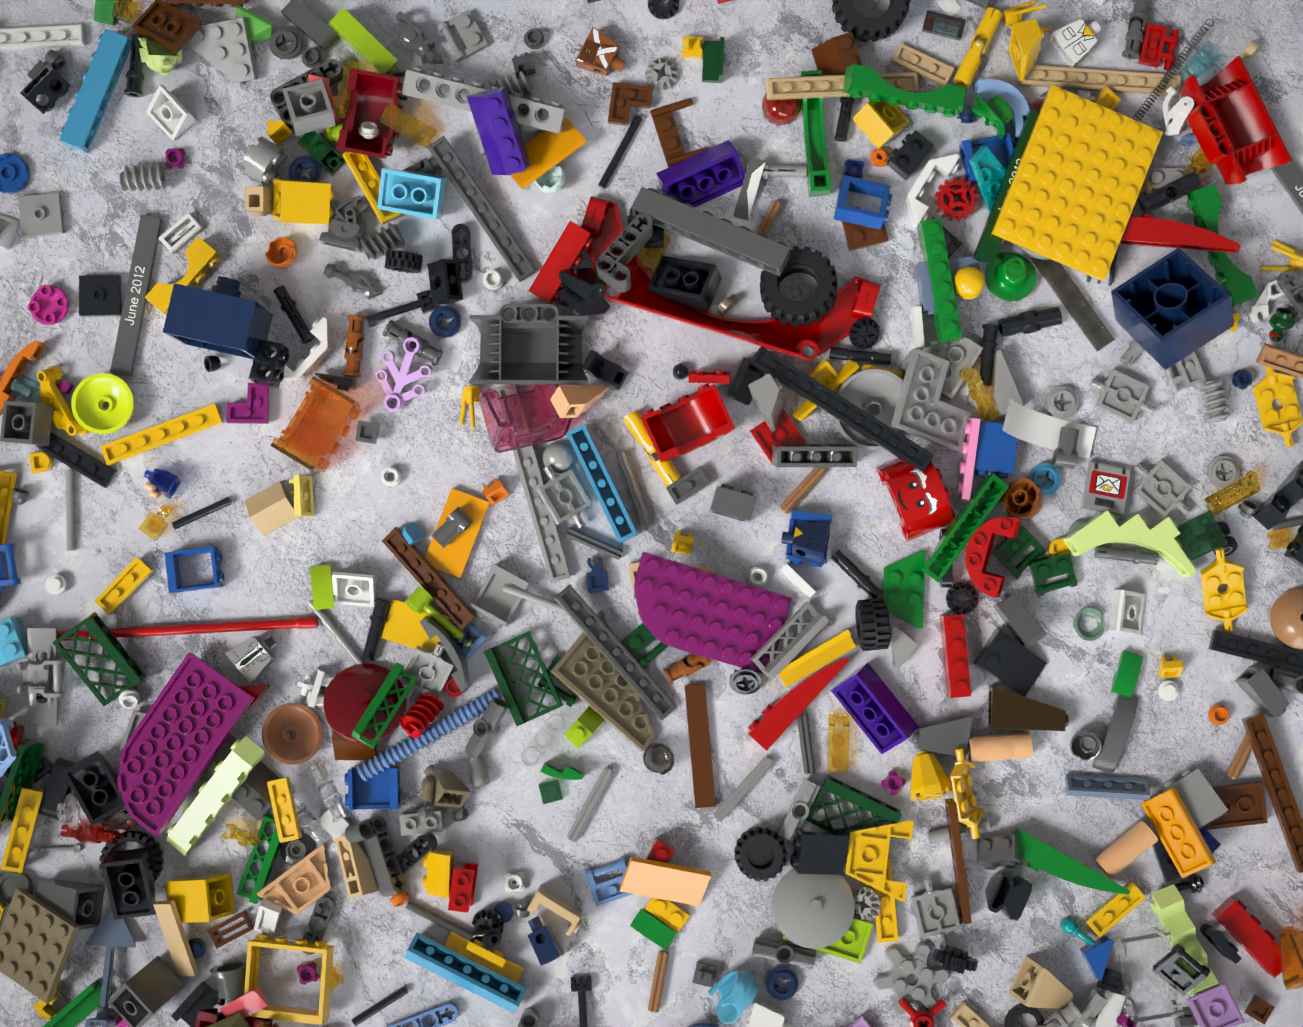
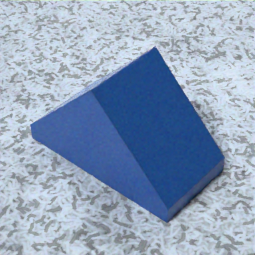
M1107 936L1096 940L1095 946L1086 945L1079 949L1092 975L1098 980L1103 978L1113 945V940Z

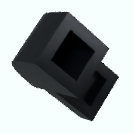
M594 350L589 352L582 365L586 373L620 390L629 374L620 365L607 360Z

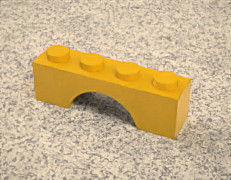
M197 237L185 250L188 258L187 273L175 284L189 287L200 284L205 279L206 272L218 264L221 255L200 237ZM158 282L144 298L163 314L167 315L174 284Z

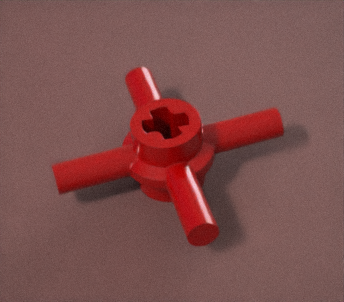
M904 997L898 1001L899 1005L911 1016L909 1020L910 1027H934V1017L947 1006L946 1002L941 998L930 1010L916 1011ZM922 1020L923 1022L925 1021V1024L922 1025L918 1022Z

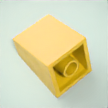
M273 178L272 219L285 223L329 225V220L332 219L333 215L332 208L330 207V199H333V187L327 182Z
M231 873L184 877L165 882L167 900L175 901L182 923L210 922L235 914Z

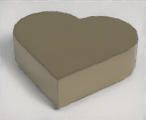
M735 294L725 298L718 305V312L723 316L740 299Z

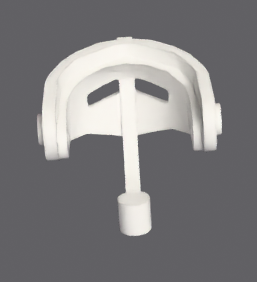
M1171 86L1166 91L1168 95L1163 103L1166 126L1164 134L1166 136L1182 134L1190 126L1187 116L1194 107L1192 98L1183 97L1169 111V103L1178 93Z

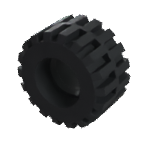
M883 598L858 600L855 607L858 642L863 651L888 649L891 642V628L885 600Z
M750 828L748 832L742 833L741 838H738L736 842L734 856L737 866L743 875L745 874L749 879H755L758 882L760 880H764V882L769 881V878L774 879L777 877L776 874L783 871L782 867L786 865V847L778 834L769 828ZM756 843H767L773 852L771 860L764 865L753 864L748 857L750 848Z

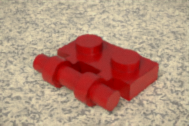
M1147 23L1137 64L1157 68L1160 61H1163V69L1169 71V68H1171L1176 60L1175 50L1180 41L1178 38L1179 30L1173 29L1170 35H1166L1167 27ZM1164 43L1168 45L1167 53L1162 52Z
M693 370L689 374V383L730 384V372L715 370L714 372Z

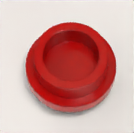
M453 677L446 680L444 688L448 695L457 697L463 693Z

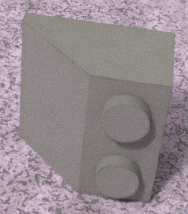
M322 79L282 89L296 136L336 126L333 110Z
M769 373L748 386L754 403L771 432L776 430L784 405L782 401L784 394L778 379H773Z

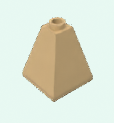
M1025 956L1009 990V994L1025 1006L1034 1008L1064 1009L1069 1005V1001L1073 1003L1074 997L1071 991L1047 969L1030 957Z

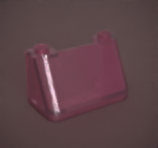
M534 385L531 391L499 397L498 392L494 389L481 391L479 402L490 442L495 452L503 453L555 441L566 435L572 418H560L550 400L559 385Z

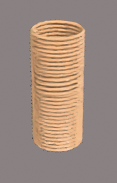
M1019 732L1013 734L970 736L967 747L968 759L971 763L978 761L1031 758L1033 755L1031 735L1029 732Z
M1140 820L1113 844L1111 843L1107 849L1102 851V853L1100 852L1094 858V861L1105 875L1112 879L1118 872L1125 869L1129 863L1133 862L1134 859L1136 860L1141 853L1152 847L1158 841V838L1149 826Z

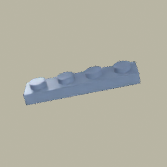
M1066 774L1065 776L1067 795L1136 800H1149L1151 796L1148 779Z

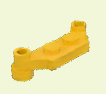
M55 365L39 371L37 379L40 382V394L38 395L43 404L53 406L52 420L57 429H64L71 436L89 434L90 431L83 428L76 421L55 384L63 376L60 367Z

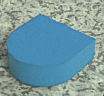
M407 523L402 530V534L409 545L423 541L427 537L423 529L415 523Z

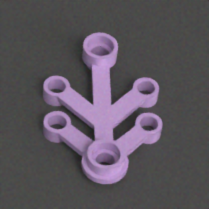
M416 337L407 338L403 343L406 353L400 371L394 361L395 353L391 350L382 353V360L387 364L396 383L394 390L388 381L389 373L387 370H378L375 377L381 383L386 394L384 405L391 412L401 410L404 406V401L426 393L425 385L420 383L415 385L412 390L401 394L405 385L422 377H429L433 372L430 365H423L419 370L408 375L414 354L421 349V342ZM412 341L416 343L415 349L410 345ZM386 353L391 355V360L386 359ZM424 367L428 368V375L423 373ZM380 372H383L385 374L384 379L380 378ZM418 386L423 390L421 394L417 392ZM393 398L397 399V405L392 403Z

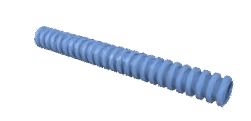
M492 688L491 692L487 691L485 695L481 694V697H476L475 701H469L470 704H464V707H459L457 711L453 710L452 714L448 713L447 717H441L442 720H436L435 724L431 723L425 729V732L421 733L419 738L408 736L407 740L403 739L402 743L397 742L395 747L392 745L391 749H385L384 753L380 752V755H375L374 759L369 758L367 763L364 761L363 765H357L360 777L366 782L369 777L373 778L374 774L379 775L380 771L384 772L385 768L389 769L391 767L390 765H396V762H401L402 758L406 759L408 755L412 756L413 752H419L418 749H424L425 745L429 746L430 742H436L435 739L438 738L440 740L442 735L445 737L447 736L446 733H452V730H457L458 726H464L463 723H469L470 719L474 720V717H480L481 713L484 714L492 698L497 697L502 700L497 689Z

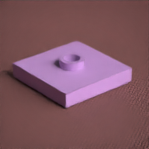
M1226 983L1186 999L1199 1027H1237L1245 1023Z

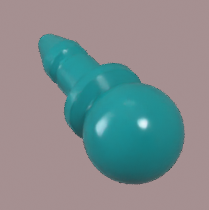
M1067 917L1061 921L1060 927L1064 933L1071 934L1073 938L1076 935L1088 945H1096L1092 937L1080 930L1081 926L1077 925L1073 918Z

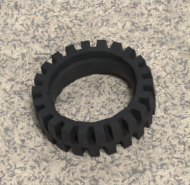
M132 830L111 838L102 849L99 861L102 863L107 853L115 852L121 844L137 842L145 848L149 847L155 882L163 870L164 858H162L163 850H160V844L155 842L156 839L153 836H148L149 834L146 832L142 833L138 830Z

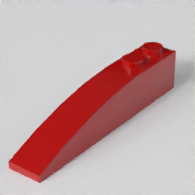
M1131 214L1119 243L1238 253L1240 250V244L1214 232L1182 222L1154 218L1153 215L1148 214L1141 215V217H1134Z
M843 657L824 666L792 687L773 705L768 704L761 712L763 716L759 721L755 719L748 726V734L767 751L848 663L849 659Z

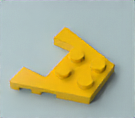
M909 820L849 832L850 840L845 874L895 899L905 902L907 883L886 880L890 837L912 839L914 821Z

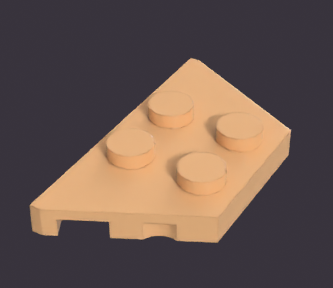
M323 844L319 845L256 894L298 915L331 889Z

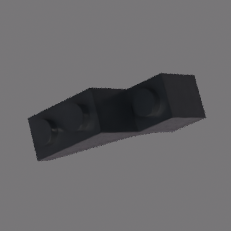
M1302 461L1291 471L1273 495L1258 507L1254 518L1268 531L1287 516L1290 507L1303 498Z

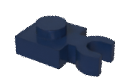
M598 557V565H592L591 558L587 560L588 566L592 569V572L586 573L589 593L609 591L607 570H600L603 564L602 557Z

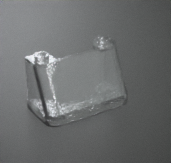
M1162 926L1150 927L1117 937L1116 942H1114L1115 953L1119 956L1126 999L1124 1011L1126 1016L1130 1017L1135 1023L1184 1015L1182 1004H1177L1175 997L1178 996L1177 991L1156 974L1152 967L1168 954L1167 950H1170V946L1166 942H1172L1170 931Z

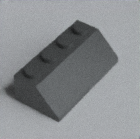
M232 734L228 736L204 771L210 778L216 772L214 770L215 767L231 753L232 750L230 748L237 740ZM260 760L249 772L247 779L233 793L232 798L258 821L272 808L267 782L280 778Z

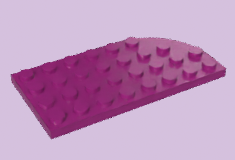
M646 552L642 553L634 584V597L636 598L638 614L643 624L659 641L673 648L740 668L749 669L751 667L753 671H758L761 674L764 673L751 658L785 624L792 601L791 597ZM780 639L775 642L774 650H777ZM764 653L758 659L764 666L769 662L770 653Z
M191 652L186 655L125 744L119 759L121 763L117 783L119 793H121L125 803L124 806L131 817L155 837H160L255 699Z

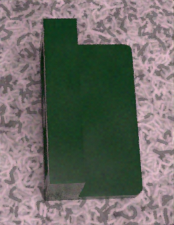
M720 37V41H704L702 82L722 83L725 37Z

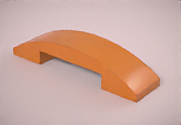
M37 340L24 347L9 363L0 381V414H3L4 401L16 400V397L10 395L28 360L38 361L46 346L44 343Z

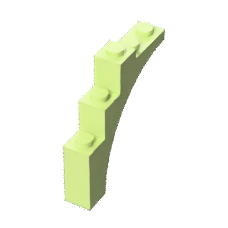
M1107 510L1100 512L1062 539L1073 556L1082 555L1088 550L1106 543H1129L1147 548L1154 553L1158 552V555L1169 562L1182 578L1190 577L1197 572L1194 568V562L1183 552L1181 543L1174 539L1180 532L1175 521L1169 517L1161 518L1150 527H1147L1146 520L1139 514H1134L1117 524L1116 517Z

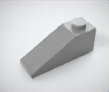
M1001 350L994 353L990 392V408L999 417L1007 413L1010 398L1024 406Z

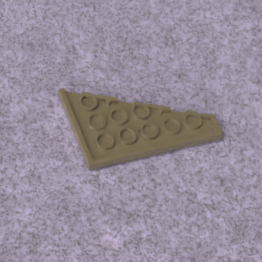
M600 611L597 616L609 628L605 619V613ZM582 632L550 672L637 749L643 752L656 735L653 727L649 724L647 713L644 712L640 696Z

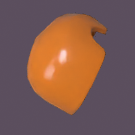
M279 237L269 243L265 256L268 262L274 266L287 268L295 262L298 248L289 238Z

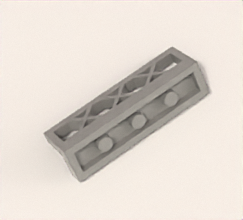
M805 602L757 651L751 660L765 676L774 679L829 620L825 615L819 614L809 602ZM808 609L813 617L808 622H802V614ZM791 625H798L797 633L794 636H788L789 627ZM778 639H784L783 648L781 650H774L775 642ZM764 653H770L769 662L764 666L758 659Z

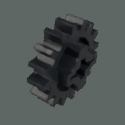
M947 946L946 950L941 948L934 949L932 957L934 961L943 964L944 969L964 974L965 970L975 972L979 962L977 959L968 956V951L952 946Z

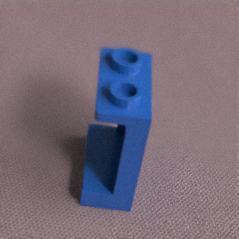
M1009 131L1004 133L1002 140H999L998 136L976 141L964 140L960 143L959 150L967 182L971 181L970 184L977 183L969 160L981 146H987L1005 170L1007 169L1014 150L1013 148H1015L1014 137L1010 136Z
M980 421L974 465L975 475L987 476L988 473H995L998 478H1007L1008 475L1014 474L1018 438L1004 432V424Z
M792 510L790 512L788 532L794 533L798 522H830L831 524L832 515ZM787 544L785 560H790V564L802 565V561L809 562L793 557L792 545ZM827 551L824 564H827ZM810 562L812 567H822V565Z
M400 766L390 767L389 769L385 768L384 772L380 771L379 775L374 774V777H369L366 782L360 777L357 768H350L348 773H345V785H348V793L345 794V805L349 806V811L356 809L398 810L401 808Z

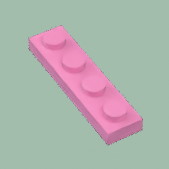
M969 418V422L966 421L964 433L967 434L966 442L962 444L964 460L959 465V474H962L961 482L957 483L956 494H959L960 499L970 500L981 420L978 418Z

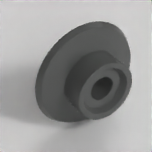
M301 831L302 838L281 843L280 854L288 865L293 866L317 848L314 838L309 833ZM295 846L300 847V853L295 852Z

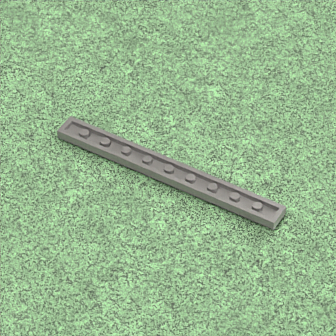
M507 384L497 387L495 390L550 582L570 578L555 521L536 490L542 487L544 483L516 385Z

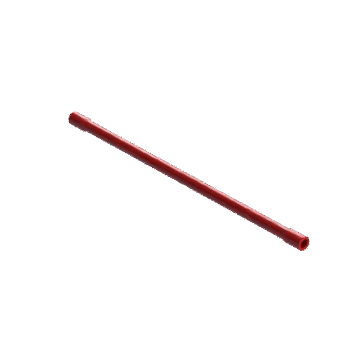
M318 617L109 628V630L116 638L294 628L313 629L318 628ZM88 629L79 630L78 637L89 638L90 631ZM57 631V638L67 631ZM64 639L62 641H71L72 639Z

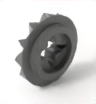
M286 27L279 28L272 33L269 39V47L274 56L281 60H290L292 57L297 56L301 49V39L295 30ZM283 37H285V39L288 42H291V44L288 45V51H286V49L283 46H280L283 44Z

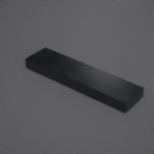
M50 432L49 446H35L104 488L108 487L117 472L53 432Z

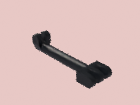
M430 290L417 293V301L365 315L369 327L376 326V321L421 308L422 314L436 309L435 305L426 306L432 303V298L424 299V297L431 295Z
M579 976V985H575L576 979L571 977V992H578L580 1027H588L586 991H592L591 976H587V984L583 983V976Z

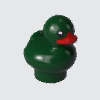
M1277 308L1276 313L1271 316L1269 324L1273 328L1269 332L1271 341L1279 342L1283 338L1282 330H1289L1295 326L1291 309Z

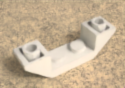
M954 154L929 160L905 199L911 224L914 228L921 221L926 220L929 215L926 213L929 207L915 199H920L924 193V183L926 181L930 183L936 172L945 177L950 172L954 174L960 164L957 162L960 155Z
M325 317L317 319L312 324V330L310 331L321 341L320 345L316 344L309 351L310 355L306 359H301L296 364L295 371L285 364L283 381L304 380L331 351L330 322Z

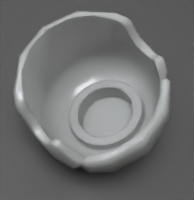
M556 441L547 445L543 452L545 467L551 465L554 472L559 474L568 471L573 464L571 448L563 442Z

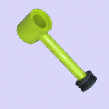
M418 586L405 600L407 606L418 615L426 611L459 640L457 645L463 646L462 649L470 646L474 637H470L469 632L463 634L430 604L434 599L425 589Z

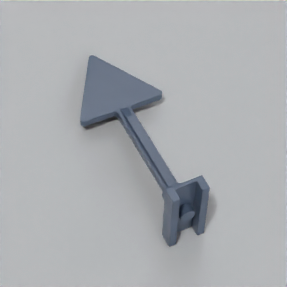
M110 907L86 942V945L105 946L106 952L97 1015L95 1018L86 1019L85 1027H118L115 1017H109L110 1008L107 1003L110 999L115 948L136 947L126 920H115L112 907Z

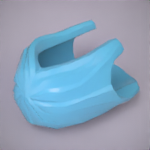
M733 970L709 989L708 993L710 996L719 990L720 996L716 1007V1014L722 1023L730 1024L735 1022L757 996L759 985L751 973L744 970Z

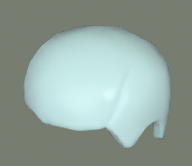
M555 165L534 182L541 191L555 193L565 183V172L561 166Z

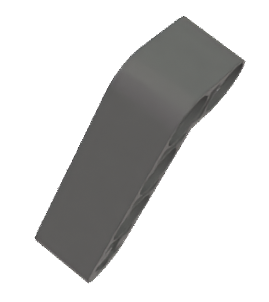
M329 59L272 90L270 94L271 102L287 127L293 128L292 121L286 120L289 114L286 101L277 103L278 97L284 96L282 89L307 83L309 74L325 77L323 73H326L330 79L329 87L340 82L344 78L345 72L338 60ZM333 68L336 69V71H337L336 73H333V72H332V69H333Z
M642 213L637 215L596 261L598 278L618 292L630 290L632 286L631 273L626 265L653 235V220L649 214Z
M375 816L346 827L345 837L349 843L363 841L379 893L383 897H389L404 892L406 887L405 880L385 819L382 816Z

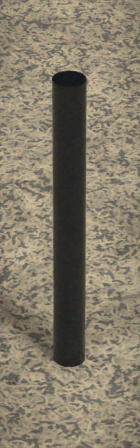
M636 115L603 174L598 184L599 187L606 188L642 121L640 116Z

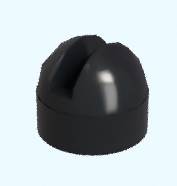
M211 355L204 358V366L207 372L217 371L221 367L219 357Z
M679 363L674 366L673 376L677 380H684L688 376L689 370L685 364ZM679 366H682L683 376H679Z

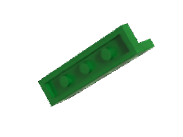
M398 662L352 732V737L373 749L417 681V678L403 671L404 666ZM400 675L411 681L407 687L398 689L397 680ZM391 694H397V704L387 706L386 697ZM386 710L387 720L376 723V713ZM375 728L376 737L373 742L362 736L365 730Z
M266 815L263 818L236 893L249 898V902L258 904L262 899L256 893L267 885L281 846L277 827H275L271 836H268L265 830L267 822L276 824L275 818ZM267 840L269 846L266 854L262 856L258 847L260 843ZM260 860L262 864L259 874L254 875L251 866L254 862ZM253 879L255 885L252 893L243 891L245 883Z
M98 979L91 983L43 1027L77 1026L99 1006L102 983Z

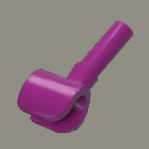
M63 380L61 385L56 384L58 389L66 394H70L74 387L73 384Z

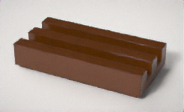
M244 910L208 929L207 932L211 935L212 942L214 941V946L217 949L248 933L254 927ZM241 917L244 918L240 923L216 935V930ZM247 924V928L224 939L221 942L219 941L218 938Z

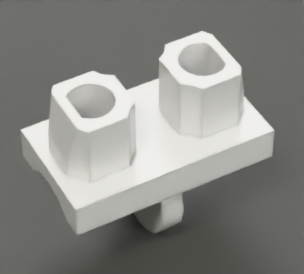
M315 668L311 684L312 676L310 675L305 676L304 682H297V686L302 687L300 695L306 696L307 694L305 704L313 708L315 705L323 706L325 694L318 693L320 686L328 687L333 679L332 676L326 674L323 670Z

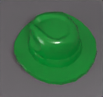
M975 94L974 102L976 104L971 107L972 112L978 118L984 117L986 119V126L993 125L999 140H1002L1005 133L1004 126L1014 118L1010 105L1000 95L982 100L979 94Z
M1012 252L999 253L993 266L986 267L985 283L988 290L1002 300L1009 302L1019 301L1027 297L1035 285V267L1029 260L1019 254Z

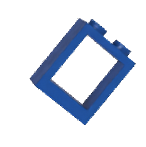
M843 175L833 219L880 230L883 222L887 223L889 211L886 210V207L890 206L892 194H889L891 185ZM848 191L882 198L879 213L845 206Z
M212 546L164 553L169 593L223 587L222 583L225 582L223 570L221 571L220 569L222 553L221 550H218V547ZM211 553L214 583L182 587L178 557Z

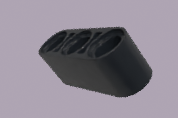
M60 757L57 758L44 791L38 814L56 820L62 818L72 791L62 771L76 764L75 762Z

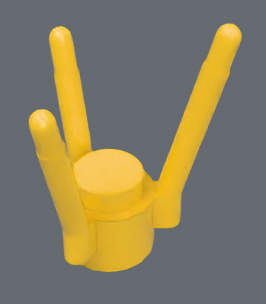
M1032 0L1007 8V10H1003L1004 25L1010 26V30H1012L1013 23L1022 21L1021 14L1046 8L1047 4L1029 7L1036 4V0ZM1042 27L1043 31L1049 32L1051 30L1049 27Z
M1273 240L1272 243L1277 246L1272 245L1271 249L1289 256L1288 264L1291 266L1260 267L1261 270L1294 271L1297 273L1298 270L1303 271V254L1277 240Z
M479 386L463 387L464 394H461L462 403L459 424L463 425L467 402L470 406L471 428L475 429L474 404L479 403L480 400L488 425L492 427L491 417L484 400V392H480Z

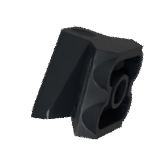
M592 268L566 269L559 272V280L567 286L556 292L560 305L569 307V311L572 314L579 316L605 314L610 305L604 300L606 286L598 278L595 270Z
M1007 872L992 876L985 889L988 909L994 913L1001 910L1010 920L1018 921L1032 892V884L1020 876L1013 878Z

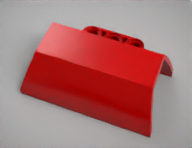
M1240 56L1233 59L1206 84L1200 86L1194 74L1187 78L1181 90V98L1190 97L1194 101V107L1187 116L1188 123L1206 159L1216 165L1226 185L1241 184L1247 181L1246 175L1292 161Z

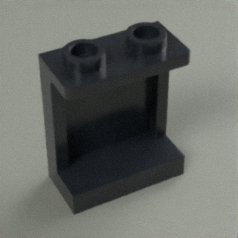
M797 828L796 834L793 836L794 852L790 857L791 866L798 874L845 875L850 835L843 828H836L835 832H805L802 828Z

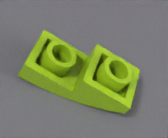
M311 566L310 575L314 610L334 608L331 566Z

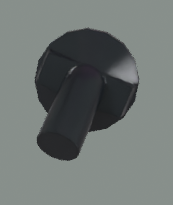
M1196 873L1186 876L1187 881L1174 884L1179 892L1191 889L1192 893L1202 892V887H1204L1202 877Z
M488 926L484 930L473 932V938L483 939V943L487 947L496 946L502 937L501 931L496 927L491 928Z

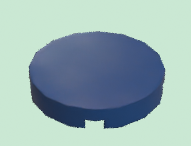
M11 153L1 154L0 192L4 194L20 192L29 182V167L17 155Z

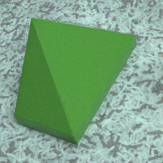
M238 5L236 7V19L246 18L250 41L269 40L273 33V23Z

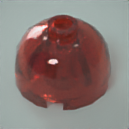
M765 93L762 99L763 115L770 123L776 126L789 125L798 118L802 101L801 99L767 100V93Z

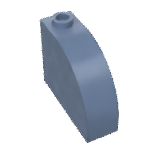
M973 256L948 259L952 282L959 269L968 266L976 267L980 270V262L972 259ZM926 261L918 262L915 267L922 313H927V316H934L932 290ZM955 293L956 304L958 306L965 299L961 298Z

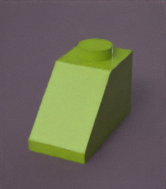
M589 706L564 733V736L579 749L605 719Z

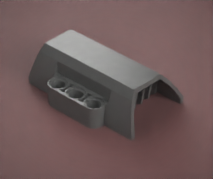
M505 304L500 309V315H469V319L476 324L481 333L480 363L469 380V384L588 385V379L582 368V331L589 321V316H560L557 307L551 304ZM507 309L514 310L515 315L512 319L504 318V312ZM533 309L535 311L533 319L528 320L524 317L526 310ZM549 309L556 312L555 317L551 320L546 319L544 316L545 312Z

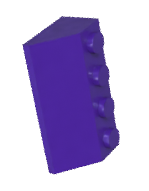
M506 86L467 96L492 175H511L526 171L530 166V161Z
M730 140L656 173L665 196H672L678 202L683 204L689 203L694 207L742 186L745 177L738 152Z
M869 663L855 670L831 690L881 754L907 740L919 727Z

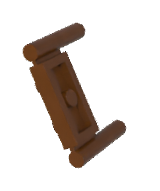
M691 98L650 110L668 167L708 150L707 147L685 153L671 113L692 106L693 100Z

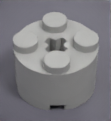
M259 137L257 139L259 143L256 146L252 144L242 161L245 168H241V171L264 185L268 182L273 183V178L278 177L277 170L280 165H284L288 155L285 154L282 148L268 139Z

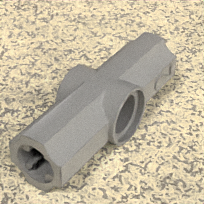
M804 778L794 801L789 807L788 814L778 835L793 842L796 829L801 828L804 820L808 817L809 810L821 786ZM797 805L804 806L805 810L802 815L794 814V808Z
M1093 989L1081 1006L1077 1007L1082 1017L1074 1019L1068 1024V1027H1091L1096 1020L1095 1017L1107 1004L1108 999Z

